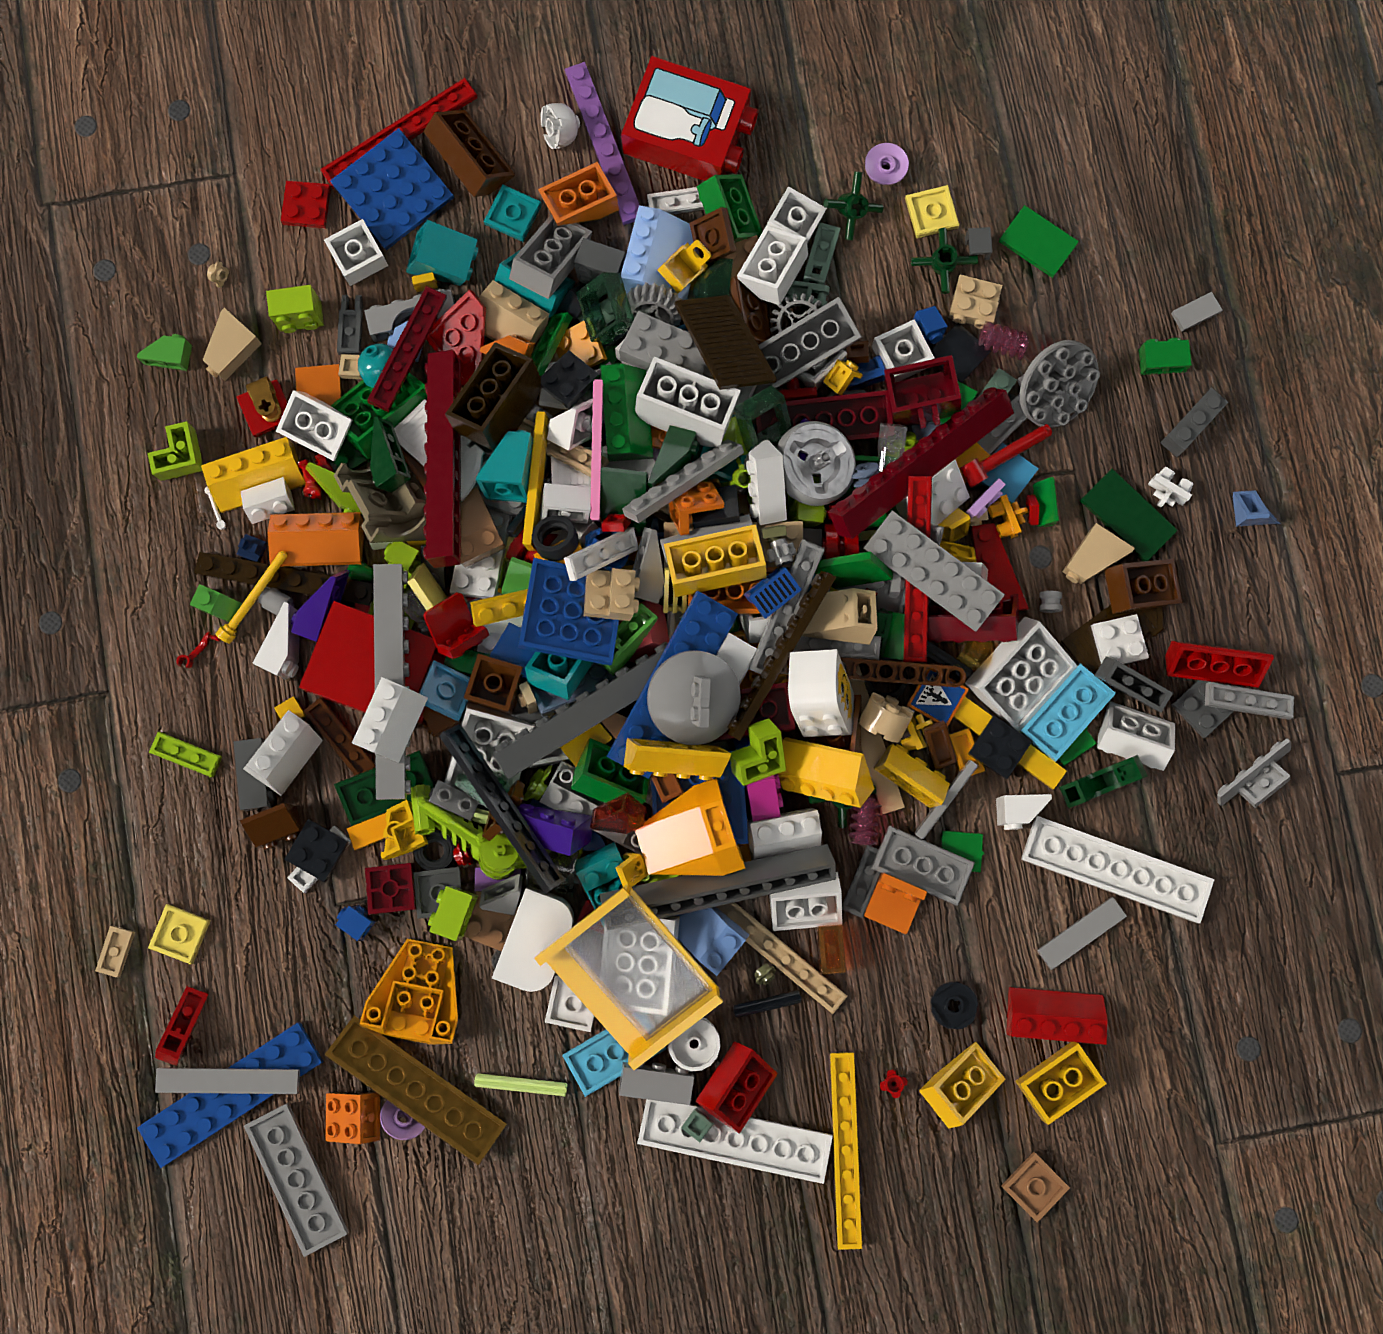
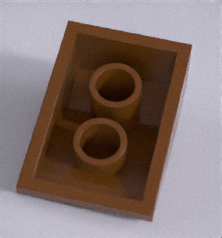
M1174 559L1124 563L1104 569L1113 614L1183 603Z

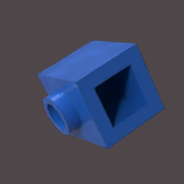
M936 306L916 311L913 320L915 319L927 344H936L941 341L948 326Z
M357 905L356 907H344L337 915L338 922L335 925L356 941H363L376 921L368 916V910Z

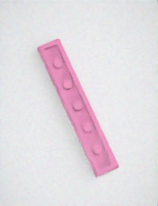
M595 379L593 381L590 520L592 522H600L603 380Z

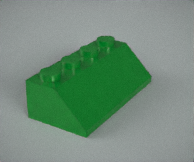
M626 364L601 365L607 458L609 462L653 459L651 425L639 418L635 412L637 394L647 374L645 369Z

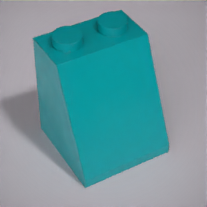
M427 220L417 231L406 272L413 275L432 272L436 280L460 286L471 277L473 270L470 268L471 261L475 260L478 253V248L476 247L477 239Z
M524 430L508 431L477 474L476 481L486 500L527 503L533 447L531 433Z

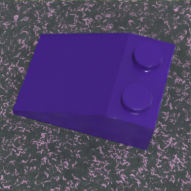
M345 569L332 575L293 614L291 633L316 642L318 641L333 601L341 603L350 570Z

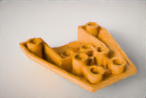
M717 778L694 785L635 829L649 875L724 876L746 869L730 825Z
M407 938L366 1000L360 1025L386 1036L431 1045L452 1044L458 1024L453 947Z

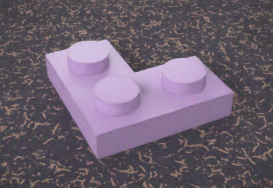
M999 478L979 496L965 513L971 519L974 516L980 518L988 510L987 508L1003 494L1000 490L1006 484Z

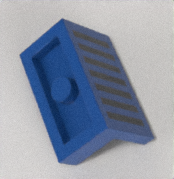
M779 566L767 575V578L762 579L748 590L744 596L755 605L764 619H766L802 589L785 567Z

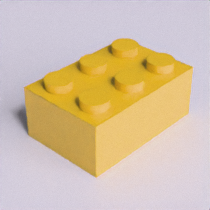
M1070 1042L1015 1081L1038 1116L1047 1125L1106 1085V1082L1082 1047L1076 1042Z

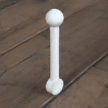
M207 486L205 487V493L209 495L218 521L216 526L220 530H224L226 523L221 519L216 502Z

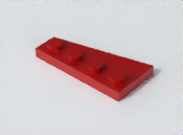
M995 524L971 526L976 561L983 563L988 569L987 581L1005 594L1001 600L1010 599V595L1018 594L1019 611L1028 610V605Z

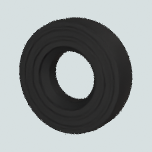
M439 830L425 835L428 844L414 850L417 863L427 871L448 868L454 861L453 850L456 848L452 843L451 837L447 835V838L444 839L442 832ZM432 842H439L444 848L443 856L438 860H432L427 856V847Z

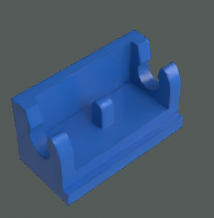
M880 355L875 356L868 363L857 364L859 366L857 370L863 376L861 379L854 377L845 391L859 390L885 381V367Z

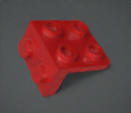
M459 592L430 608L423 615L438 653L452 659L461 657L466 650L481 644L483 639L490 636L486 627H476L474 625L464 596Z

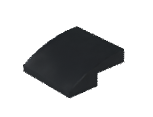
M957 323L931 352L934 359L952 355L957 380L963 383L976 367L989 356L991 350L961 324Z

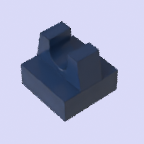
M245 534L238 545L237 555L260 563L268 543Z

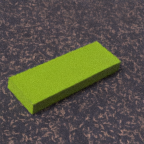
M157 732L149 751L151 754L214 778L222 756L161 732Z

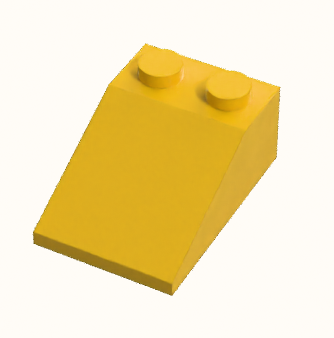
M974 1042L937 1072L919 1092L949 1129L964 1125L1006 1079L978 1043Z

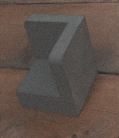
M990 227L968 228L965 236V245H969L970 255L984 254V260L990 259L992 254Z

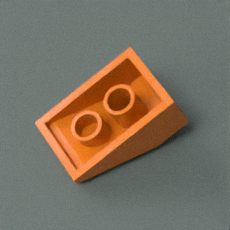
M598 162L538 189L558 226L598 220L619 210L617 195Z

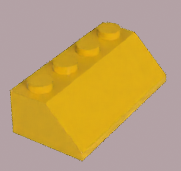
M288 437L201 465L207 486L221 513L243 506L241 491L284 477L290 490L306 484L303 479L302 470L298 467L299 460L294 444Z
M756 524L664 544L675 598L694 594L696 591L704 592L767 578L766 563Z
M787 737L783 739L786 771L778 773L783 790L859 808L862 807L873 792L874 786L864 754Z
M627 738L624 767L630 770L631 774L644 775L646 771L653 772V775L659 777H667L668 773L676 774L678 778L690 779V775H696L701 780L711 781L713 777L722 776L730 760L731 753L715 745H685L678 742Z

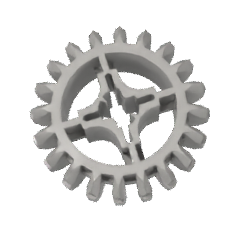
M645 282L643 286L637 284L636 288H631L630 292L627 293L623 313H625V319L629 320V325H632L637 312L640 311L677 327L680 325L682 318L674 303L682 299L678 297V293H672V288H664V284L657 286L655 282L653 285Z
M805 293L801 294V300H798L797 295L793 294L792 302H790L788 297H785L784 300L787 304L785 306L782 303L778 305L781 311L773 310L772 312L778 318L770 319L771 323L777 324V326L770 328L771 332L778 331L780 333L783 331L782 321L785 315L791 320V325H793L795 320L792 316L801 320L818 310L822 302L818 300L813 304L814 296L812 295L806 301ZM796 306L809 307L801 315H796L790 310Z

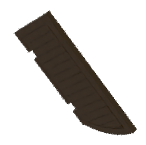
M1109 605L1061 642L1078 664H1082L1095 675L1101 662L1091 625L1137 614L1146 643L1148 642V639L1144 636L1146 633L1149 632L1152 637H1155L1164 630L1162 607L1113 614L1111 605Z

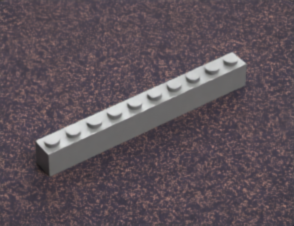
M373 564L375 691L381 677L410 689L409 686H405V677H409V663H405V654H409V640H405V631L409 630L408 616L404 617V607L409 605L408 593H404V584H408V570H404L402 564ZM406 749L399 763L376 754V800L407 799V794H411V780H407L406 771L411 770L410 756L406 757Z

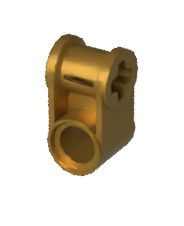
M268 376L247 384L246 388L256 411L267 422L279 420L282 411L275 389Z

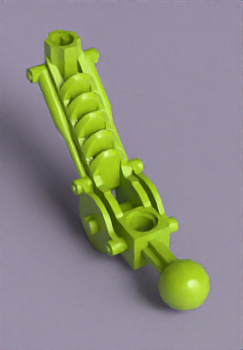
M423 784L411 787L415 834L428 835L435 832V827L441 830L444 839L447 838V835L450 836L453 845L456 846V841L459 842L465 853L466 848L471 851L472 857L479 862L482 872L487 877L495 880L508 878L514 873L515 869L527 868L505 834L496 835L489 841L482 837L483 830L480 825H478L477 830L474 828L472 820H468L467 823L463 817L456 816L454 813L429 802L430 786ZM583 848L571 856L545 849L550 858L557 857L566 863L578 860L583 853Z

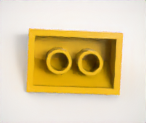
M899 744L888 746L874 767V770L897 784L898 787L927 807L932 808L942 805L950 783L945 780L946 777L936 770L933 772L926 767L927 763L920 758L915 757L914 759L907 754L908 750Z

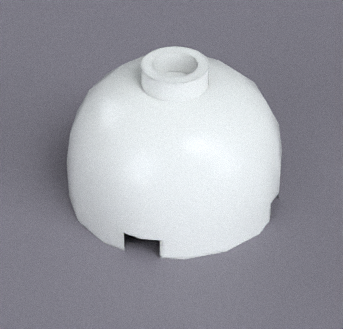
M551 103L543 106L540 114L541 127H546L547 134L543 135L548 146L551 149H557L570 145L575 140L578 128L580 127L578 116L575 115L569 106L563 103Z

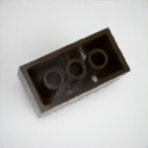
M495 342L445 413L456 433L494 451L508 431L515 432L518 430L536 403L541 390V377L533 359Z

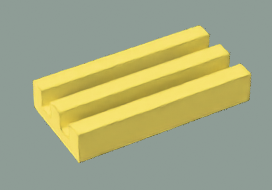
M665 567L663 613H668V611H672V613H677V611L685 613L687 609V595L682 596V604L678 605V597L675 598L673 590V605H668L670 572L669 568Z

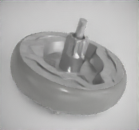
M803 422L789 429L778 442L776 449L783 455L785 492L790 497L806 505L823 506L837 501L848 491L853 482L852 475L856 471V460L851 444L838 429L823 422ZM799 451L807 454L805 461L797 456ZM812 475H820L819 483H814Z

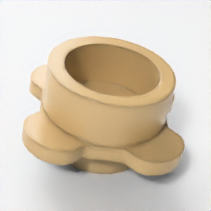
M219 261L212 264L207 271L208 279L215 282L219 288L224 285L229 274V269L223 267L222 262Z

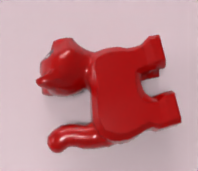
M321 454L315 456L316 460L314 462L318 466L334 472L332 466L328 463L327 457ZM305 459L298 462V467L302 470L303 479L306 483L302 490L303 495L311 499L322 500L320 485L305 469L309 463L308 460Z

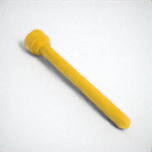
M280 551L230 622L220 626L215 633L219 639L228 644L233 642L236 637V628L287 558L285 551Z

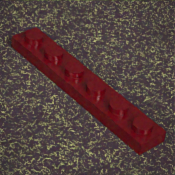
M428 286L425 287L367 399L369 404L384 411H390L447 300V295Z

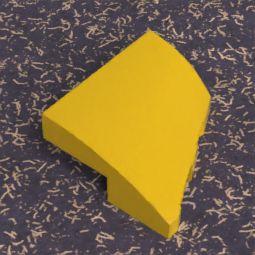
M405 800L387 809L385 819L387 826L383 834V838L386 839L384 852H381L383 860L407 854L428 844L425 835L415 834L412 803Z

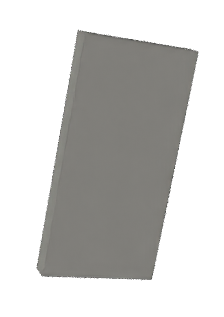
M888 826L871 869L888 874L925 890L928 894L958 906L975 862L892 826Z

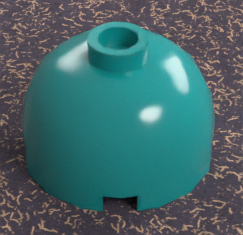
M374 344L368 346L358 358V372L367 386L374 388L394 348L386 344Z

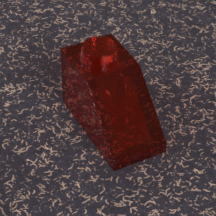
M625 793L594 808L590 828L627 834L643 826L646 807L629 793Z

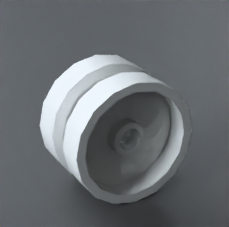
M703 1017L668 1044L669 1053L673 1061L681 1068L689 1071L703 1070L711 1066L718 1057L720 1050L719 1034L715 1026ZM693 1039L697 1040L699 1043L698 1047L696 1045L694 1048L690 1047V1041Z

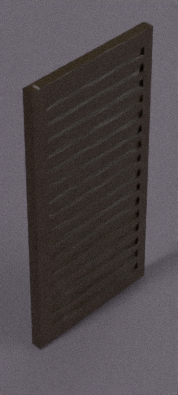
M730 295L675 301L674 305L719 390L776 383V376Z

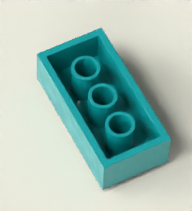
M535 652L525 667L527 682L532 686L569 701L593 662Z

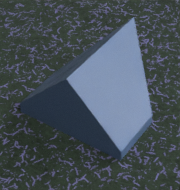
M1256 490L1233 492L1236 526L1281 524L1264 505Z

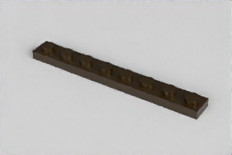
M199 552L194 573L200 576L255 586L270 564ZM280 567L266 587L312 596L331 576ZM348 579L341 602L370 606L374 597V584Z
M821 571L820 574L813 578L811 582L812 588L808 594L802 597L796 615L793 614L787 623L788 629L784 635L782 634L775 643L776 649L764 661V669L760 676L757 675L751 684L752 690L749 695H746L741 700L740 710L737 716H733L726 732L740 741L790 657V652H793L836 579L829 572Z

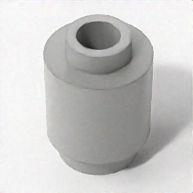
M266 587L258 599V602L262 604V608L276 616L284 602L294 607V604H292L293 599L275 588L270 589Z

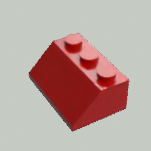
M734 1041L696 1099V1102L709 1114L740 1134L778 1073L754 1050Z

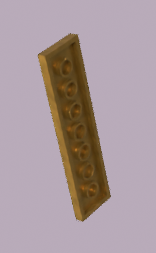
M355 1015L325 1053L326 1057L478 1166L507 1125L386 1037L361 1026L360 1019Z

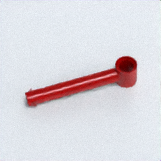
M1044 424L1045 426H1040L979 462L978 458L959 468L970 488L989 478L986 473L1052 435L1050 426Z

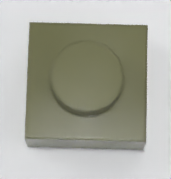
M785 525L760 528L761 537L763 539L767 538L768 542L782 539L781 536L787 535Z

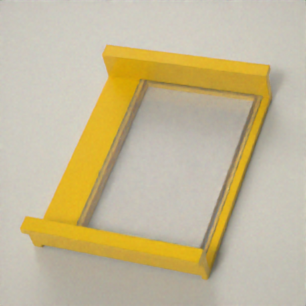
M628 883L534 958L540 966L547 962L629 1054L628 1064L633 1070L641 1066L723 1002L720 997L719 987Z

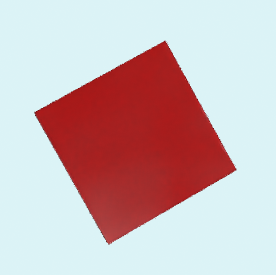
M275 379L271 383L276 392L282 417L288 401L279 381ZM248 392L236 396L254 438L278 427L281 417L275 422L264 420L262 415L256 411Z

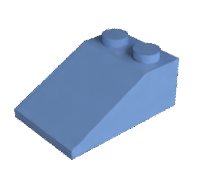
M717 907L675 915L680 916L678 939L699 962L716 976L750 935Z

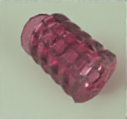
M989 321L981 330L978 346L980 347L985 343L984 349L988 351L992 345L993 353H997L999 348H1001V355L1003 356L1009 350L1010 358H1013L1015 353H1017V359L1021 360L1028 348L1029 337L1024 331L1010 330L1007 326L1002 328L1000 324L994 325Z
M868 798L861 808L852 807L853 810L858 812L851 815V818L857 822L850 824V827L856 830V832L849 833V837L855 839V841L848 843L866 846L878 843L871 839L872 836L879 834L872 829L880 825V823L873 820L881 816V814L875 811V809L882 807L881 804L876 802V799Z

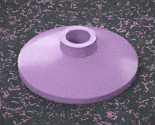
M881 143L874 146L868 152L865 159V169L868 176L874 182L881 185L898 183L905 177L908 171L909 161L906 153L902 148L892 143ZM887 165L890 169H883L882 166Z
M388 1100L384 1103L380 1113V1121L388 1135L398 1140H410L423 1132L425 1127ZM398 1118H405L406 1123L400 1122Z

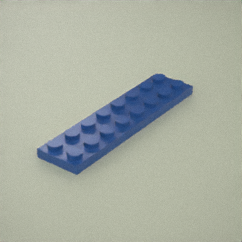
M696 591L607 755L608 758L624 766L627 738L670 741V738L665 736L655 726L649 714L647 692L651 678L664 661L677 653L699 650L716 655L738 613L705 594ZM645 771L642 776L649 779L652 772Z
M298 1022L229 1068L300 1069L301 1077L324 1061L302 1024ZM189 1093L138 1126L137 1129L158 1165L162 1168L274 1094Z

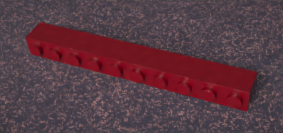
M454 350L428 353V363H425L427 383H425V392L427 394L425 412L427 414V422H425L424 428L427 442L424 444V450L427 455V463L424 464V471L427 481L424 484L426 525H424L423 532L426 538V546L423 548L425 560L434 568L461 564V435L456 433L445 415L461 392V360Z
M995 387L987 388L983 391L982 395L970 401L965 408L954 413L948 421L937 426L935 431L921 438L918 444L904 451L901 457L887 464L884 470L873 475L867 483L856 488L845 500L839 501L828 512L837 534L850 539L856 537L908 496V476L933 477L1013 415L1014 410L1007 391Z

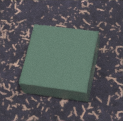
M695 1108L681 1128L700 1143L714 1125V1122Z

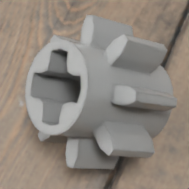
M786 538L770 543L771 549H768L766 552L769 563L775 561L778 567L793 562L792 556L796 555L793 542L788 544Z

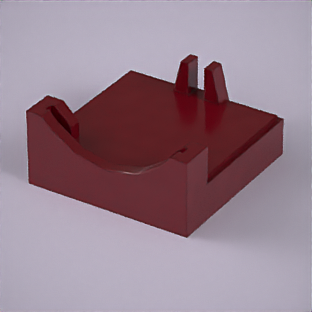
M415 863L365 868L368 915L416 910L413 877Z

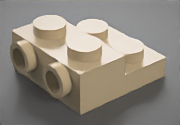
M960 274L948 318L953 319L954 322L959 324H973L978 329H991L998 308L1002 285Z
M612 568L611 572L596 570L586 575L584 616L631 621L633 614H637L639 600L634 599L635 591L638 592L640 578L635 577L636 571Z

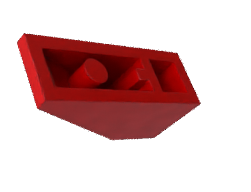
M186 986L156 1048V1059L178 1066L209 994Z

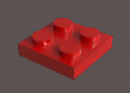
M286 180L281 215L282 225L326 229L331 192L330 185Z

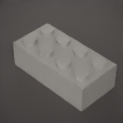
M550 215L513 258L509 279L549 299L575 267L574 261L583 238L590 240L592 231L577 223L558 226L553 216Z

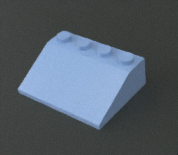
M639 205L620 276L622 294L629 293L631 288H636L637 284L643 286L645 282L649 285H653L655 282L657 286L664 284L666 289L672 288L657 269L682 245H685L687 242L689 245L693 243L689 223L661 209ZM690 283L678 293V297L682 300L688 299Z

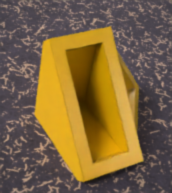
M960 508L953 511L938 524V526L945 527L942 540L954 543L968 535L971 521L970 516Z

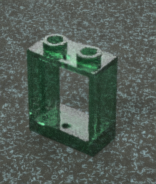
M603 272L576 292L591 342L608 344L617 335L628 331L627 328L632 325L634 317L620 273ZM606 293H608L616 320L609 326H606L598 300Z
M772 385L734 408L743 444L748 452L764 440H769L776 448L782 436L792 428L785 397ZM774 407L778 422L755 434L752 420Z

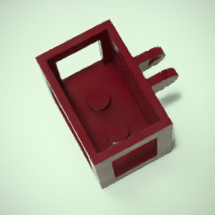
M952 355L884 370L886 390H888L892 408L894 429L920 424L922 429L926 428V424L929 421H933L935 426L940 425V419L951 417L954 413L961 411V394ZM943 365V372L895 382L894 375Z

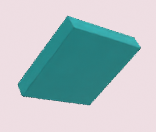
M502 185L483 221L484 225L524 242L542 207V202L506 185Z

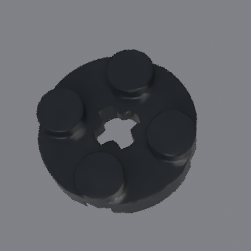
M959 982L943 983L935 989L930 998L932 1016L940 1025L948 1029H963L970 1025L976 1017L975 1014L978 1007L976 995L971 988ZM951 999L960 1002L957 1006L959 1009L957 1012L953 1009H948Z

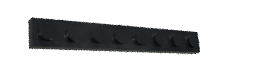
M458 724L444 731L439 737L543 892L546 894L565 881L564 877L462 725Z

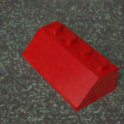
M1171 641L1165 654L1167 676L1259 688L1274 659V655L1251 650Z
M1009 987L1006 1035L1021 1038L1107 1045L1108 1020L1103 995Z

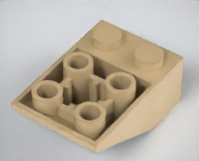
M856 588L827 592L802 636L870 645L877 631L876 592Z

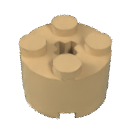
M873 692L860 716L859 724L875 735L877 733L884 735L883 739L898 743L903 737L914 711L907 707L899 706V701L887 695L884 698Z

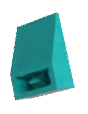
M615 842L573 862L576 874L594 909L601 905V893L623 888L616 867L624 862ZM603 916V917L600 919V921H601V923H602V925H603V927H604V925H605V920H604V916Z

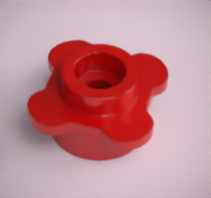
M457 844V847L453 850L454 859L457 864L465 866L468 863L472 865L473 857L471 851L466 848L465 853L462 850L461 844Z
M891 1069L887 1071L885 1080L880 1082V1089L891 1093L893 1098H899L908 1081L906 1077H900L896 1074L895 1070Z

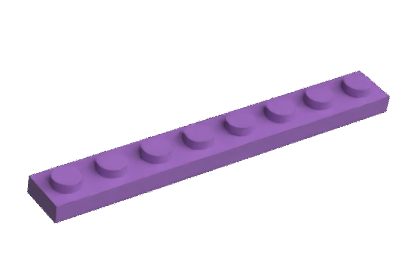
M585 62L565 68V74L602 171L617 195L618 213L624 226L635 222L639 202Z

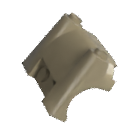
M341 463L333 475L342 492L351 493L364 516L365 521L361 527L370 543L426 541L423 532L424 525H426L424 514L426 495L424 487L409 466L407 467L411 480L392 493L375 486L370 468L356 471L348 468L346 463Z

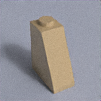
M225 308L219 315L203 361L208 365L206 370L213 377L217 378L220 376L224 381L262 344L251 331Z
M1096 523L1089 530L1062 572L1066 574V578L1071 582L1082 584L1104 571V569L1127 557L1134 550V547Z

